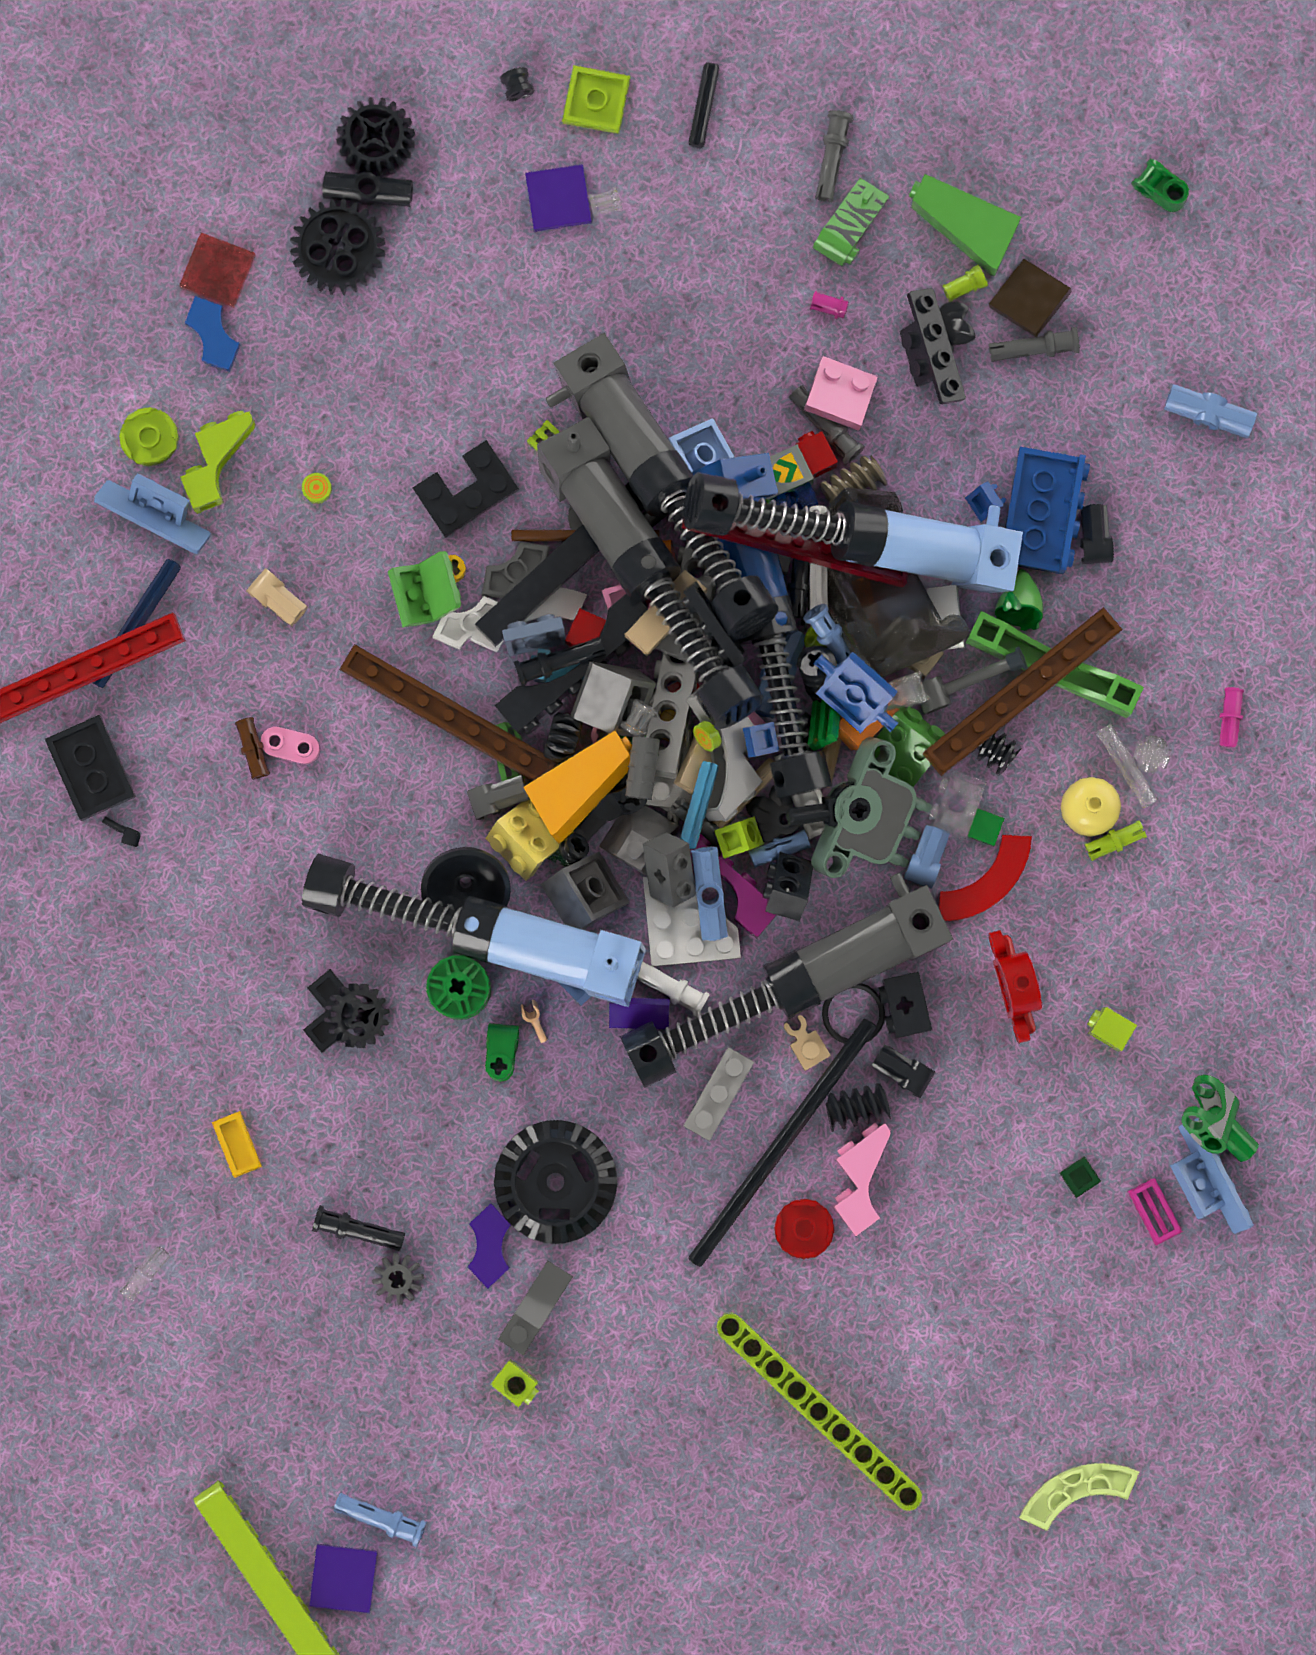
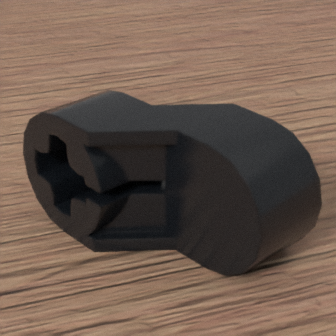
M627 782L620 786L614 787L594 808V812L599 819L611 821L622 815L635 813L645 806L647 800L626 797Z

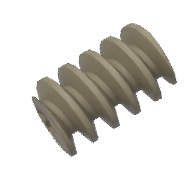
M870 455V459L866 456L860 457V465L852 462L850 464L851 473L847 469H841V479L836 475H831V485L826 481L820 483L823 495L835 512H837L836 507H840L846 500L857 503L856 494L858 493L866 499L867 487L877 492V481L884 486L887 485L886 477L872 455Z

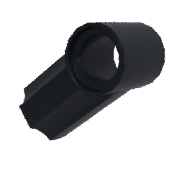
M1090 504L1083 506L1081 510L1083 538H1081L1080 548L1084 549V558H1081L1082 564L1113 563L1114 546L1112 536H1109L1107 505Z
M885 1044L871 1067L898 1082V1086L909 1090L918 1098L922 1097L936 1073L915 1059L910 1060Z

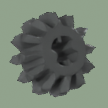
M399 1253L393 1254L394 1265L391 1264L387 1257H384L382 1263L387 1269L375 1267L374 1271L383 1276L382 1278L373 1279L372 1283L383 1284V1287L376 1291L378 1296L382 1295L385 1291L389 1292L385 1300L386 1303H391L394 1295H396L397 1304L402 1305L404 1302L403 1293L408 1300L413 1301L415 1297L410 1289L418 1292L422 1290V1287L415 1284L414 1280L424 1279V1274H413V1271L420 1267L418 1262L411 1267L407 1266L411 1260L410 1255H406L401 1264ZM398 1271L403 1272L402 1278L406 1280L404 1286L399 1284L398 1288L393 1285L394 1280L390 1277L392 1273L395 1275Z

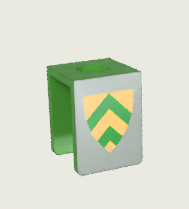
M798 444L770 456L778 494L766 498V503H770L772 500H775L777 503L813 485L814 478Z

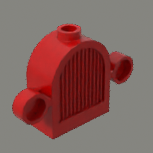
M1001 930L990 932L988 937L995 957L993 965L1008 1019H1012V1026L1018 1044L1030 1041V1034L1036 1031L1032 1012L1042 1009V999L1033 964L1027 951L1015 953L1012 938L1009 935H1002Z

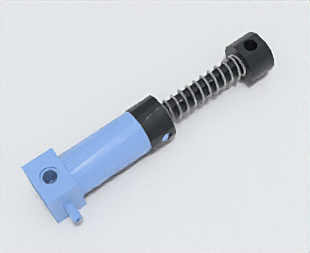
M697 472L692 477L686 491L683 508V522L689 530L725 536L735 522L739 527L746 524L749 529H753L757 526L760 531H765L768 528L770 533L774 534L779 531L783 536L790 533L792 537L796 538L801 535L804 540L812 537L815 542L823 540L825 544H831L833 558L839 561H847L870 567L878 566L952 581V585H957L958 588L985 593L1014 591L1023 535L1021 531L998 527L1001 508L994 505L989 506L986 524L969 527L898 513L881 507L852 501L844 502L838 509L837 514L831 516L829 511L820 514L817 508L810 512L807 506L800 510L796 504L790 508L787 507L785 502L781 505H776L775 500H772L770 503H765L764 498L755 501L752 495L745 499L739 493L736 480Z
M319 853L309 868L302 893V905L305 908L340 917L346 905L347 908L355 905L358 906V911L365 908L369 910V914L375 911L380 913V917H383L384 914L389 915L392 921L396 917L403 919V924L409 921L413 922L414 927L417 924L425 926V931L428 927L436 929V934L439 933V930L447 932V937L452 934L454 939L453 953L467 956L485 963L491 962L585 990L588 996L626 1007L630 1005L646 952L641 941L603 930L596 934L506 908L505 905L474 896H469L463 907L454 910L452 904L444 907L441 901L435 904L432 903L430 898H426L423 901L418 894L410 897L407 891L399 894L397 888H393L391 891L387 890L386 885L378 888L375 882L365 884L363 878L354 881V864Z

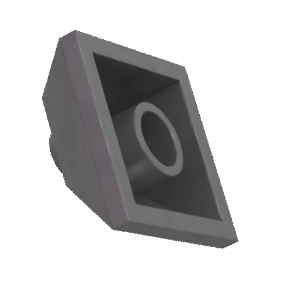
M645 805L633 814L622 815L616 818L599 847L647 876L643 844L665 832L675 836L680 826Z

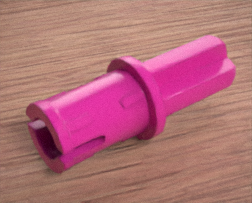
M1226 687L1224 689L1223 713L1219 714V717L1222 718L1219 743L1223 747L1232 748L1237 746L1240 720H1243L1241 706L1244 690Z

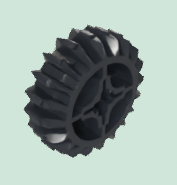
M370 97L368 99L369 105L364 106L363 102L359 100L357 102L358 110L352 107L347 109L351 117L341 116L340 120L344 126L337 127V133L341 136L336 139L338 146H341L339 150L341 157L347 156L346 164L348 166L355 164V171L357 173H360L366 167V172L373 173V169H376L378 176L382 177L383 168L387 167L389 173L393 174L394 168L392 164L396 163L398 167L403 168L404 162L401 156L408 159L411 157V152L408 149L415 147L414 140L410 139L415 136V130L409 128L412 125L411 118H404L406 111L403 108L396 111L397 105L394 101L386 107L385 98L382 97L379 103L375 104L374 99ZM371 117L386 118L377 123L368 120ZM359 126L364 136L359 141L360 144L355 148L352 144V136L356 127ZM397 126L399 129V139L396 146L392 148L387 139L392 133L391 129ZM369 131L376 136L380 134L382 142L376 138L371 139ZM372 151H380L384 154L380 157L366 156Z

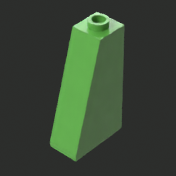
M925 174L921 183L915 181L909 197L913 199L911 208L988 274L995 277L1021 217Z

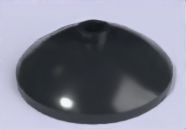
M459 847L441 853L427 866L421 880V898L423 901L426 898H430L433 904L441 901L444 907L452 904L454 910L463 907L469 896L507 907L511 894L510 878L503 864L492 854L473 847ZM464 877H468L471 879V881L469 883H463L461 879Z

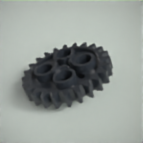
M331 199L330 207L328 208L322 202H319L320 211L316 212L312 208H308L311 217L308 219L300 216L303 227H293L295 233L299 235V237L290 238L291 243L298 246L290 249L291 255L298 257L293 261L295 267H302L298 272L301 278L309 275L307 279L309 286L313 285L316 281L318 282L317 288L319 292L325 286H328L330 295L334 294L336 288H340L342 294L345 295L346 287L348 286L354 292H357L356 283L360 282L364 286H368L365 277L368 275L376 278L373 267L382 268L383 266L382 262L377 259V257L386 256L385 250L378 248L386 245L385 238L378 237L383 233L382 227H374L377 223L375 216L367 219L369 215L367 208L359 213L357 202L351 208H348L346 199L342 200L340 206H336L335 201ZM328 223L338 225L337 230L330 234L325 233L323 228ZM346 224H350V227L346 230L345 234L343 235L344 226ZM355 234H361L365 236V239L361 244L354 245L350 243L351 237ZM342 237V244L344 248L337 249L335 257L333 259L332 268L330 270H326V267L330 264L334 256V250L332 245H338ZM322 249L326 251L325 257L321 260L311 258L315 250ZM348 260L353 262L352 268L348 271L338 269L342 261Z

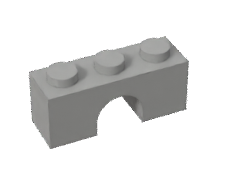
M728 1047L683 1126L710 1141L753 1066L754 1061Z

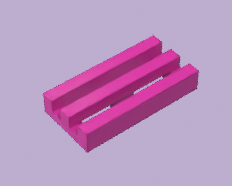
M1155 1178L1127 1191L1155 1246L1183 1232ZM1150 1187L1153 1188L1173 1227V1230L1170 1232L1166 1228L1147 1191ZM1140 1192L1163 1234L1158 1237L1137 1196Z

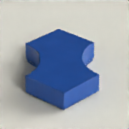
M195 296L185 320V325L195 330L201 337L203 343L202 362L230 372L240 348V343L230 338L224 331L222 325L223 306Z

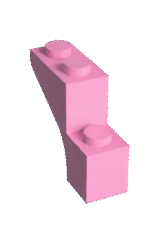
M876 1122L861 1132L864 1136L862 1140L856 1144L851 1140L837 1150L840 1156L835 1160L857 1189L853 1192L850 1188L844 1190L835 1197L838 1203L833 1207L854 1236H857L880 1219L870 1202L868 1189L871 1177L890 1137V1130L885 1123L880 1126Z

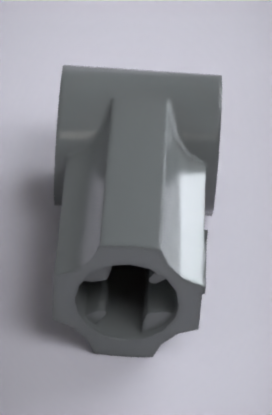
M516 776L494 785L489 783L468 790L467 794L475 819H484V816L492 813L493 815L499 814L502 809L530 800L523 788L527 785L523 776Z

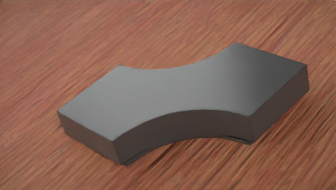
M520 542L517 552L510 560L500 565L486 566L482 596L502 599L549 556L550 546Z

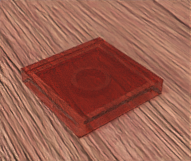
M201 232L179 287L235 308L256 254Z

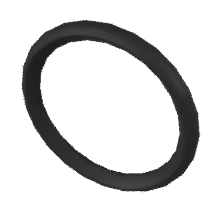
M860 983L852 988L861 989L869 993L875 999L879 1009L876 1030L867 1042H869L882 1029L885 1021L884 1004L881 1003L878 993L870 986ZM833 996L824 1001L822 1007L823 1024L834 1039L845 1044L848 1038L836 1033L829 1022L828 1009L832 999L835 997Z

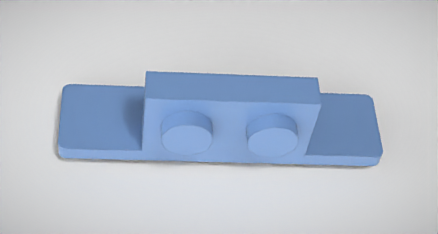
M138 473L132 480L130 490L107 480L94 496L95 503L194 554H198L210 538L211 533L208 530L186 520L189 499Z
M1183 1124L1179 1125L1178 1128L1191 1154L1171 1164L1170 1167L1197 1219L1204 1218L1214 1211L1221 1209L1234 1234L1253 1227L1250 1214L1236 1192L1233 1181L1224 1169L1219 1154L1204 1150L1191 1137Z

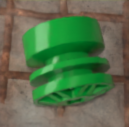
M452 955L440 960L431 969L427 978L426 993L431 1005L440 1014L453 1020H467L477 1016L486 1008L491 997V981L488 973L476 960L467 956ZM456 979L460 983L464 981L466 983L463 987L464 993L461 995L457 992L451 993V989L454 987L452 982Z

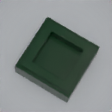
M1085 1156L1059 1172L1075 1198L1101 1182Z

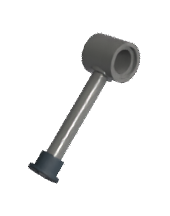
M1017 647L1015 652L1005 655L1006 659L946 684L941 676H937L915 685L913 688L924 715L951 705L950 694L1010 669L1012 672L1021 668L1024 670L1028 669L1021 649Z

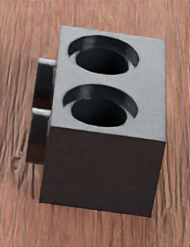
M780 852L776 863L770 862L766 874V879L770 881L766 882L762 898L767 899L765 912L800 922L809 897L813 872L812 861Z

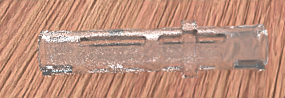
M1111 723L1096 732L1095 734L1098 735L1110 755L1108 759L1110 762L1114 761L1139 801L1141 808L1144 809L1157 801L1159 798L1156 797L1143 773L1128 752L1131 749L1128 745L1125 746L1113 724Z

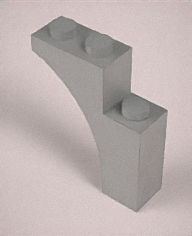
M704 682L686 702L700 723L702 721L711 723L696 700L697 692L705 684ZM748 717L730 727L717 729L721 736V745L711 752L712 763L717 764L719 769L705 814L709 822L719 820L725 822L734 817L737 813L736 808L741 803L750 800L756 794L755 789L763 782L744 756L748 752L743 728L754 726Z

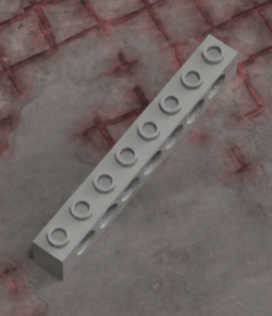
M686 545L685 547H680L677 563L681 565L680 574L684 570L690 573L694 568H702L706 571L704 567H698L700 560L692 557L694 551L687 549ZM703 574L700 578L695 579L707 588L706 595L712 603L717 586H711V577L704 576ZM663 653L662 661L657 660L654 678H658V682L648 704L652 707L650 718H645L643 735H646L648 738H666L670 740V744L665 750H658L659 756L657 757L655 776L676 779L681 767L692 712L686 700L696 691L699 672H693L694 666L686 662L681 664L673 663V656ZM671 681H678L682 685L677 692L671 693L666 690L667 684ZM671 709L676 712V715L671 721H663L660 719L661 713Z

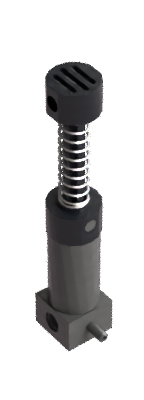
M603 333L555 361L554 366L562 388L546 397L547 404L553 408L569 398L582 419L590 417L609 446L610 454L627 478L629 486L643 504L646 512L650 516L670 514L668 521L675 522L674 530L681 531L680 539L687 540L686 548L692 549L694 551L692 557L700 560L698 567L706 569L704 576H710L712 579L710 585H716L718 588L716 591L717 595L711 603V609L729 637L739 640L764 628L774 619L778 613L779 606L762 580L757 575L741 578V571L735 569V562L729 560V553L723 550V543L717 541L716 537L714 539L712 536L682 528L685 495L694 475L632 385L625 363L606 334Z
M590 417L537 444L539 471L559 502L565 499L568 500L609 563L613 574L631 602L638 603L651 598L650 606H656L658 609L656 616L662 615L664 618L662 625L670 627L668 634L675 635L674 643L681 644L683 647L680 651L681 653H687V663L692 662L695 666L693 672H699L701 675L699 681H705V684L697 692L696 700L715 729L730 727L748 717L761 705L763 695L744 666L732 668L723 666L724 660L722 657L717 656V648L710 647L712 640L705 637L702 628H698L699 620L692 618L693 614L691 613L690 616L688 613L690 611L686 609V605L682 604L683 600H680V591L674 590V581L680 575L681 568L663 540L657 536L610 464V448Z
M897 873L891 876L890 879L899 896L898 899L888 903L884 909L797 951L793 950L773 962L762 965L766 977L764 982L761 981L760 987L755 989L751 986V991L746 994L740 991V997L733 999L730 996V1001L725 1004L719 1001V1007L715 1009L708 1007L709 1012L703 1015L698 1012V1017L694 1019L687 1017L686 1023L681 1025L677 1022V1027L672 1030L666 1027V1032L663 1034L661 1031H657L654 1023L650 1021L619 1036L643 1087L645 1088L676 1073L677 1071L672 1061L676 1059L677 1053L683 1052L686 1054L687 1049L690 1047L697 1049L698 1043L702 1041L708 1044V1038L714 1036L718 1039L719 1033L723 1031L729 1034V1028L733 1026L740 1028L741 1022L746 1021L750 1023V1018L754 1016L761 1018L762 1012L767 1011L771 1013L774 1006L777 1009L783 1010L786 1017L791 1019L800 1012L810 1010L820 1005L821 1002L909 959L912 961L952 941L953 937L928 886L925 885L910 893L901 873ZM919 916L923 918L926 924L924 930L914 928L912 925L913 917ZM646 1046L653 1047L657 1052L655 1060L649 1063L642 1061L639 1056L641 1049Z

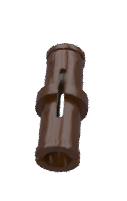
M249 717L237 721L235 725L237 726L243 746L240 750L241 754L246 757L251 779L255 780L268 776L270 772L268 771L262 751L264 746L263 742L259 741L254 718Z

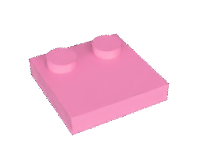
M822 356L804 410L859 431L877 376Z

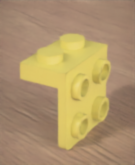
M531 800L521 802L497 820L485 838L491 847L500 853L510 864L513 871L519 874L525 881L535 874L545 859L559 849L558 842L551 836Z

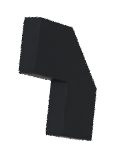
M329 969L307 989L325 1009L326 1006H333L334 1004L330 996H340L338 988L345 986L334 972ZM327 1010L303 1029L321 1053L336 1043L335 1039L338 1035L337 1033H328L332 1023L325 1022L324 1020L331 1016V1012Z

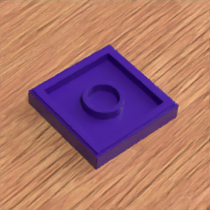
M583 164L525 173L534 232L592 223Z
M317 1544L309 1606L370 1613L378 1551Z

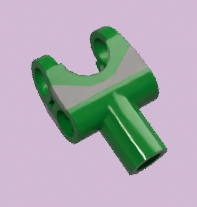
M1197 1076L1194 1079L1192 1091L1200 1107L1191 1106L1184 1110L1181 1118L1184 1128L1207 1152L1218 1154L1227 1149L1240 1162L1250 1159L1256 1153L1259 1144L1235 1120L1240 1106L1239 1099L1214 1076ZM1199 1084H1207L1210 1085L1212 1088H1203ZM1189 1116H1196L1199 1118V1121L1191 1120Z

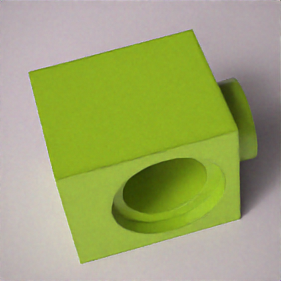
M755 817L714 830L724 858L764 845Z
M1103 1007L1101 1011L1096 1009L1087 1023L1091 1027L1088 1032L1089 1035L1118 1052L1123 1051L1137 1027L1135 1023L1108 1007Z
M511 1359L490 1384L517 1407L523 1402L529 1405L539 1392L535 1388L539 1381ZM518 1376L525 1381L524 1391L514 1393L510 1390L508 1382L512 1377Z

